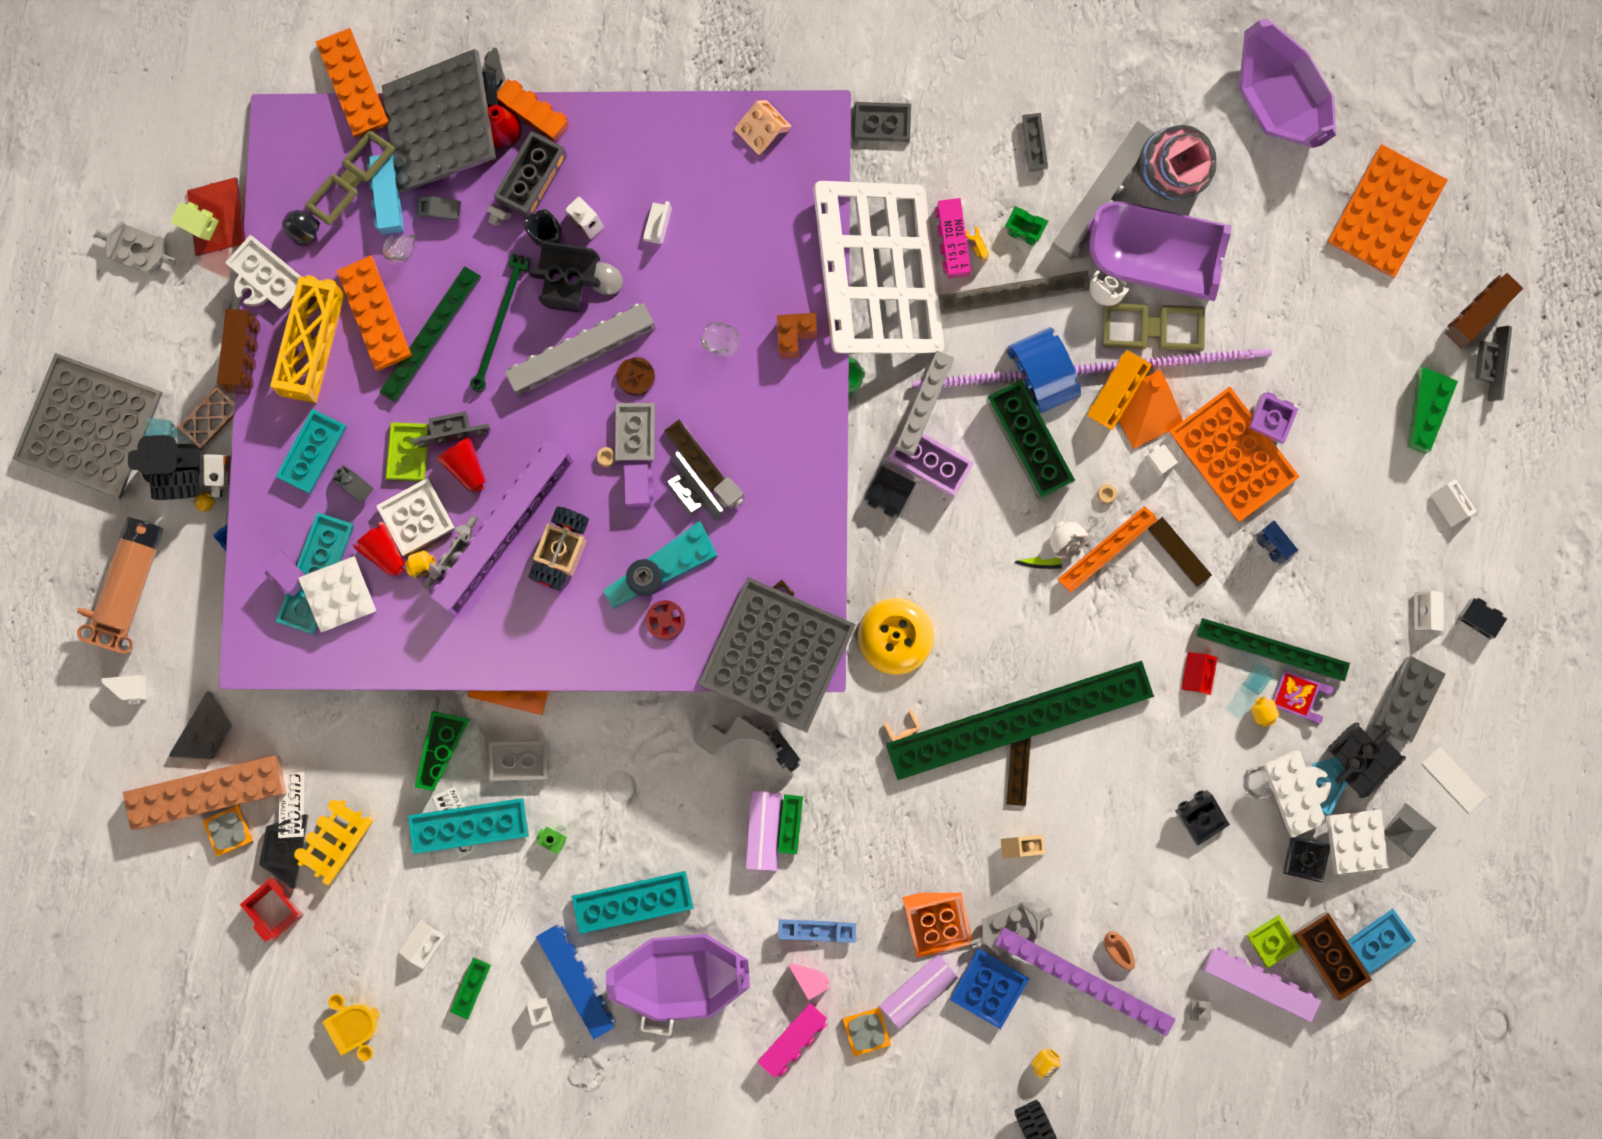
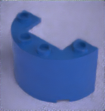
M1051 327L1010 344L1008 349H1006L1009 358L1014 359L1019 372L1024 373L1026 378L1024 380L1028 390H1032V399L1040 414L1081 396L1080 384L1075 383L1078 376L1070 356L1060 337L1053 335L1055 331Z

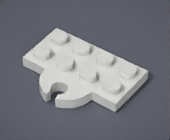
M250 235L225 262L238 274L234 285L236 296L240 300L243 298L246 290H251V297L243 302L245 305L256 307L270 300L280 310L284 311L293 301L300 275Z
M1300 750L1292 751L1263 764L1290 837H1295L1326 823L1320 804L1327 799L1330 793L1331 782L1323 783L1320 788L1316 785L1317 778L1328 776L1326 772L1320 768L1306 767Z

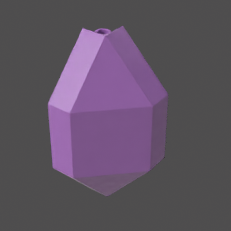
M1269 19L1259 20L1248 28L1244 33L1239 91L1264 134L1311 148L1322 146L1335 137L1334 96L1309 53Z
M707 934L651 938L606 971L608 999L656 1022L670 1021L671 1019L711 1018L750 988L748 959Z

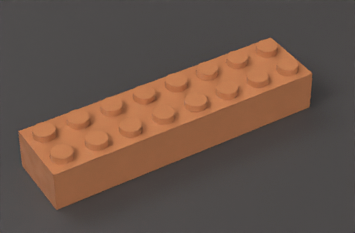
M276 755L122 792L130 830H140L287 794L280 757Z

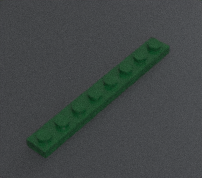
M466 266L463 267L410 345L409 349L412 356L398 363L379 391L381 395L397 404L480 281L481 276Z
M1201 618L1196 634L1198 638L1343 682L1346 680L1350 666L1349 662L1205 618Z

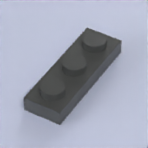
M1041 113L1022 115L1029 172L1048 169Z

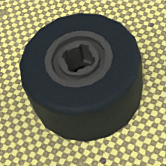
M640 559L633 562L627 569L626 582L631 591L636 595L643 597L651 596L661 587L663 581L662 573L653 561Z

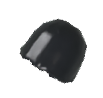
M546 209L538 210L535 214L529 215L524 223L525 231L537 246H540L542 241L557 243L561 237L562 231L555 215H552Z
M294 210L288 212L282 220L285 235L299 246L309 244L310 240L315 237L316 232L319 230V220L304 211Z

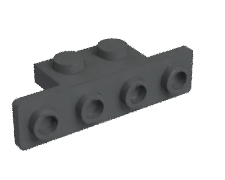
M1509 325L1496 328L1495 343L1479 342L1475 379L1489 382L1487 400L1490 402L1502 401L1504 399L1512 337V326Z
M467 411L429 418L431 435L413 438L412 442L414 446L424 448L428 447L429 443L437 442V444H444L449 442V439L464 440L469 435L474 434L476 436H484L490 431V426L488 423L470 427Z
M678 451L675 452L669 462L679 475L669 480L666 486L688 515L704 507L714 521H717L724 512L721 504L713 498L709 489L700 481L697 473L687 464L686 459Z

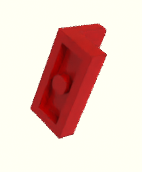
M1188 652L1182 690L1211 695L1218 657Z

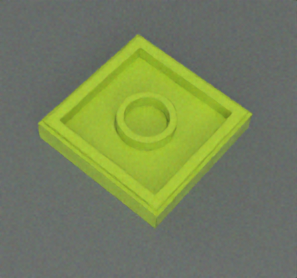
M1280 915L1275 916L1246 934L1266 969L1300 949Z

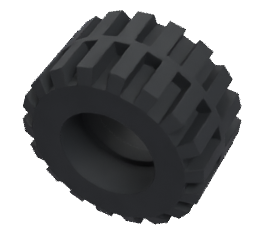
M174 470L170 474L149 475L151 499L173 500L200 495L199 475L196 470Z
M1034 1100L1015 1109V1117L1025 1139H1057L1039 1101Z

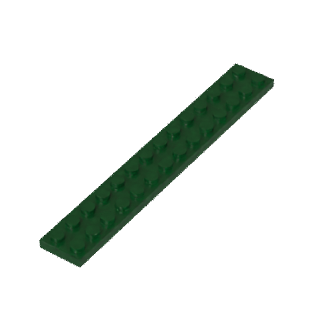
M1141 660L910 735L885 745L898 781L1153 698L1154 694Z

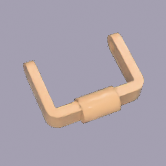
M909 710V713L916 727L900 733L895 738L888 724L884 723L892 741L913 735L914 732L919 730L920 726L912 710Z

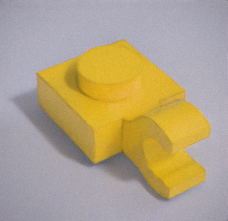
M977 226L974 227L976 233L974 236H971L968 230H966V238L974 242L972 249L975 256L979 257L981 261L988 259L989 252L980 236L979 228Z

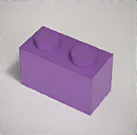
M647 464L624 466L625 504L627 508L651 507V501H654V490L650 489V482H653V471L649 470Z
M278 550L263 565L266 569L264 574L272 582L276 580L280 584L278 588L285 595L289 593L294 597L302 589L299 577L305 574L281 550Z

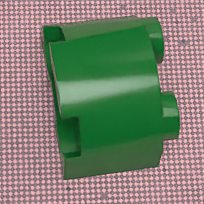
M1015 206L1005 227L1009 230L1007 233L1009 236L1015 239L1020 237L1027 244L1035 246L1036 242L1040 240L1049 220L1033 216Z

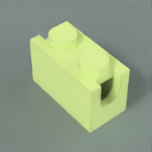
M188 201L186 205L179 202L170 223L199 238L210 241L219 220L213 218V213L202 209V211L198 210L199 206Z

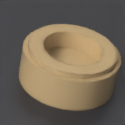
M604 447L597 452L596 459L599 465L609 468L615 464V452L611 448Z
M1105 484L1099 488L1097 497L1100 502L1110 504L1116 499L1117 491L1114 486Z

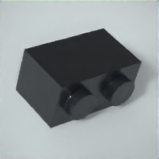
M1480 598L1470 599L1458 620L1490 640L1496 638L1507 618L1503 616L1500 610L1496 608L1491 609L1486 606L1487 603Z

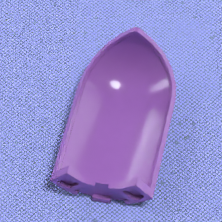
M1110 202L1101 205L1097 209L1094 219L1090 218L1088 230H1091L1089 251L1094 263L1105 274L1128 282L1215 301L1223 268L1221 267L1222 260L1220 259L1221 257L1225 258L1231 236V225L1126 202Z

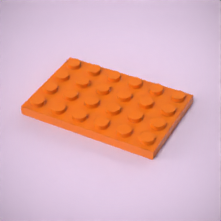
M1381 144L1332 232L1328 243L1395 278L1448 179Z
M1229 386L1168 433L1239 523L1300 476L1269 437L1248 428L1253 415Z

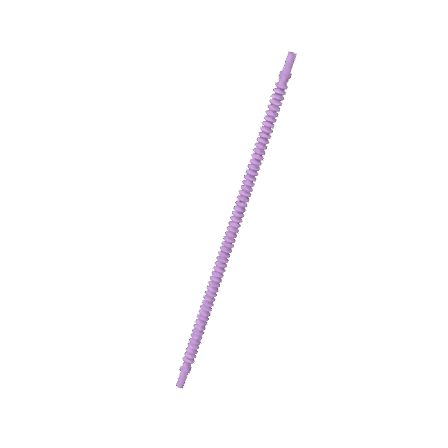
M1239 349L1238 352H1235V350L1230 352L1228 350L1227 353H1224V351L1219 353L1217 351L1216 354H1213V352L1208 354L1206 352L1205 355H1202V353L1197 355L1195 353L1194 356L1191 354L1186 356L1184 354L1183 357L1180 355L1175 357L1173 355L1172 358L1169 356L1164 358L1162 356L1161 359L1158 357L1153 359L1151 357L1150 360L1147 358L1145 360L1151 364V369L1154 367L1158 369L1159 366H1162V368L1167 366L1169 368L1170 365H1173V367L1178 365L1180 367L1181 364H1184V366L1189 364L1191 366L1192 363L1195 365L1200 363L1202 365L1203 362L1206 364L1211 362L1213 364L1214 361L1217 363L1222 361L1224 363L1225 360L1228 362L1231 360L1235 362L1236 359L1239 361L1241 359L1252 360L1257 357L1272 356V350L1248 349L1241 351ZM1119 360L1117 363L1114 361L1109 363L1107 361L1106 364L1103 362L1098 364L1096 362L1095 365L1092 363L1087 365L1085 363L1084 366L1081 364L1076 366L1074 364L1076 374H1080V376L1083 373L1085 375H1088V373L1093 375L1094 372L1096 374H1099V372L1104 374L1105 371L1110 373V371H1114ZM1009 370L1008 373H1005V371L999 373L998 371L997 374H994V372L988 374L987 372L986 375H983V373L977 375L976 373L975 376H972V374L966 376L965 374L964 377H961V375L956 377L954 375L953 378H950V376L946 378L943 388L945 386L950 388L951 385H954V387L959 385L961 387L962 384H965V386L970 384L972 386L973 383H976V385L981 383L983 385L984 382L987 384L992 382L994 384L995 381L998 383L1003 381L1005 383L1006 380L1009 382L1014 380L1016 382L1017 379L1026 378L1023 372H1016V370L1013 372ZM924 380L912 381V389L921 388Z

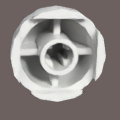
M1101 269L1095 272L1090 281L1091 296L1098 304L1113 306L1120 303L1129 289L1126 288V281L1107 275Z
M1061 522L1057 524L1050 537L1052 550L1058 558L1068 557L1067 553L1071 550H1074V553L1078 552L1089 541L1087 538L1089 535L1086 530L1075 522Z

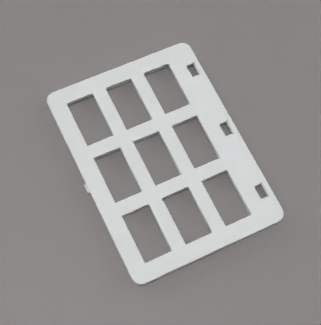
M818 181L815 183L813 192L833 351L836 353L935 354L936 351L942 352L944 340L925 189L920 185L837 181ZM838 196L855 197L859 236L842 235ZM867 198H884L888 237L871 236ZM896 199H912L917 237H900ZM821 204H825L826 214H822ZM844 248H861L865 287H848ZM873 249H890L894 288L877 287ZM902 249L919 251L923 288L906 287ZM827 262H832L833 272L828 271ZM850 299L867 300L871 339H854ZM879 300H896L900 339H884ZM908 300H925L929 339H913ZM834 320H838L839 322L838 331H835Z

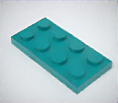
M312 409L275 477L311 495L347 426Z

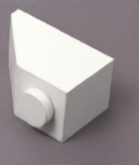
M145 676L102 678V683L120 699L128 701V704H140V700H146Z

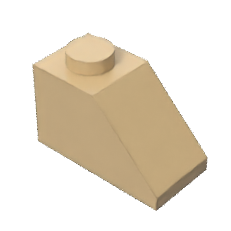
M1043 835L1001 839L1002 858L1045 854Z

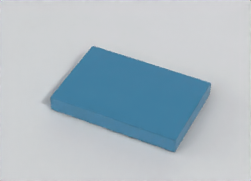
M1393 908L1347 940L1368 974L1416 941Z

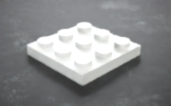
M428 478L376 506L403 557L455 529Z
M355 556L299 577L320 632L327 631L376 611Z
M1381 810L1326 816L1334 874L1389 868Z

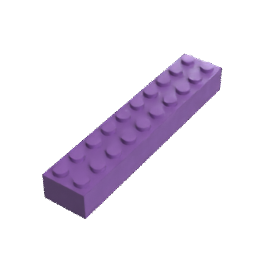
M551 440L541 445L538 450L539 454L535 459L532 458L528 462L527 470L524 474H520L516 478L515 486L504 494L502 503L494 507L490 519L481 524L480 532L476 537L473 536L469 540L468 548L464 553L461 552L455 559L456 563L452 569L449 568L444 573V579L440 585L437 584L432 589L430 597L455 617H457L573 463L568 452Z

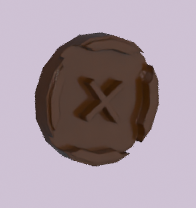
M632 357L623 361L618 367L616 374L617 383L621 390L629 395H643L654 385L655 371L652 365L644 358Z

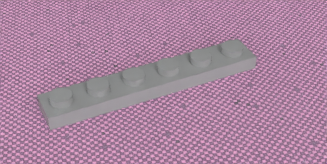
M936 351L897 443L896 450L914 456L954 357Z

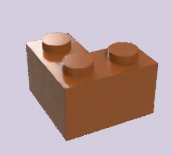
M816 313L777 315L780 359L799 358L798 339L818 338Z

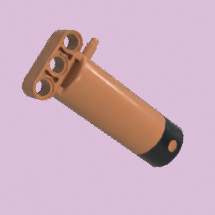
M126 518L95 610L92 611L85 608H78L77 610L78 614L91 618L90 625H81L77 630V636L81 641L122 654H128L133 650L134 642L127 636L164 530L162 527L136 518ZM85 628H90L92 631V635L88 639H84L81 634ZM103 634H109L111 637V641L107 645L102 644L100 641ZM122 640H128L130 647L123 651L120 649L119 643Z

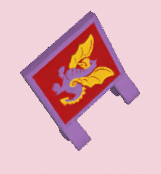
M1284 670L1273 700L1278 709L1320 724L1323 716L1311 712L1318 691L1331 695L1334 688Z

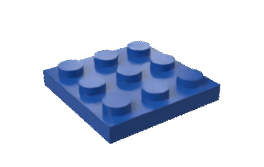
M978 948L949 1000L1001 1030L1030 978Z

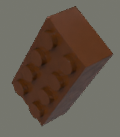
M1508 273L1503 276L1499 274L1486 286L1487 288L1480 292L1447 325L1449 329L1445 334L1459 348L1462 349L1470 343L1524 289Z
M225 310L217 384L229 394L250 395V389H253L254 385L252 371L256 368L254 354L258 350L256 338L257 333L260 332V322L249 310Z
M1324 912L1292 932V935L1334 1000H1342L1372 980L1329 913Z

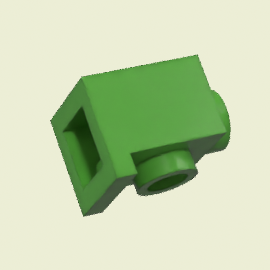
M546 826L545 830L540 829L536 839L539 840L538 845L559 855L568 837ZM548 836H552L554 838V841L552 843L547 842Z

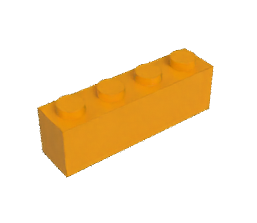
M1126 350L1120 357L1114 371L1111 372L1107 383L1100 390L1095 403L1091 405L1087 416L1106 428L1113 430L1150 369L1151 364Z

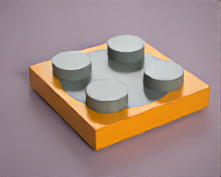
M239 805L202 821L216 857L254 841Z
M880 1007L842 1018L853 1056L891 1045Z

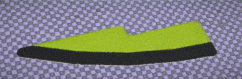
M1034 557L1015 561L1016 564L1031 568H1062L1061 559L1058 557L1041 560V557Z

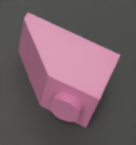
M793 963L789 965L808 1000L829 989L827 984L830 981L825 972L821 974L816 969Z

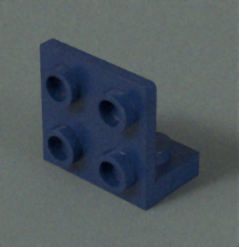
M1275 520L1256 534V541L1262 548L1265 547L1268 550V556L1274 563L1280 565L1298 551Z

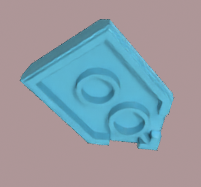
M1336 757L1313 763L1311 766L1322 769L1328 775L1325 778H1317L1316 785L1318 788L1325 782H1331L1330 793L1327 799L1320 804L1323 814L1327 816L1331 815L1347 785L1345 780L1340 784H1337L1335 781L1344 771L1342 763Z

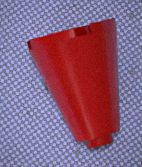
M499 105L489 107L488 112L494 147L504 148L514 145L521 135L519 119Z
M470 438L462 440L456 446L447 449L437 457L438 461L469 492L474 491L476 494L485 488L486 480Z
M382 521L376 529L373 527L352 546L387 575H394L396 577L405 570L403 568L405 563L386 524Z

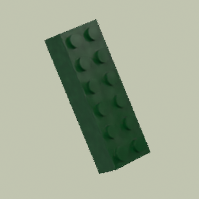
M1022 379L987 397L986 402L1039 501L1075 482L1070 469Z

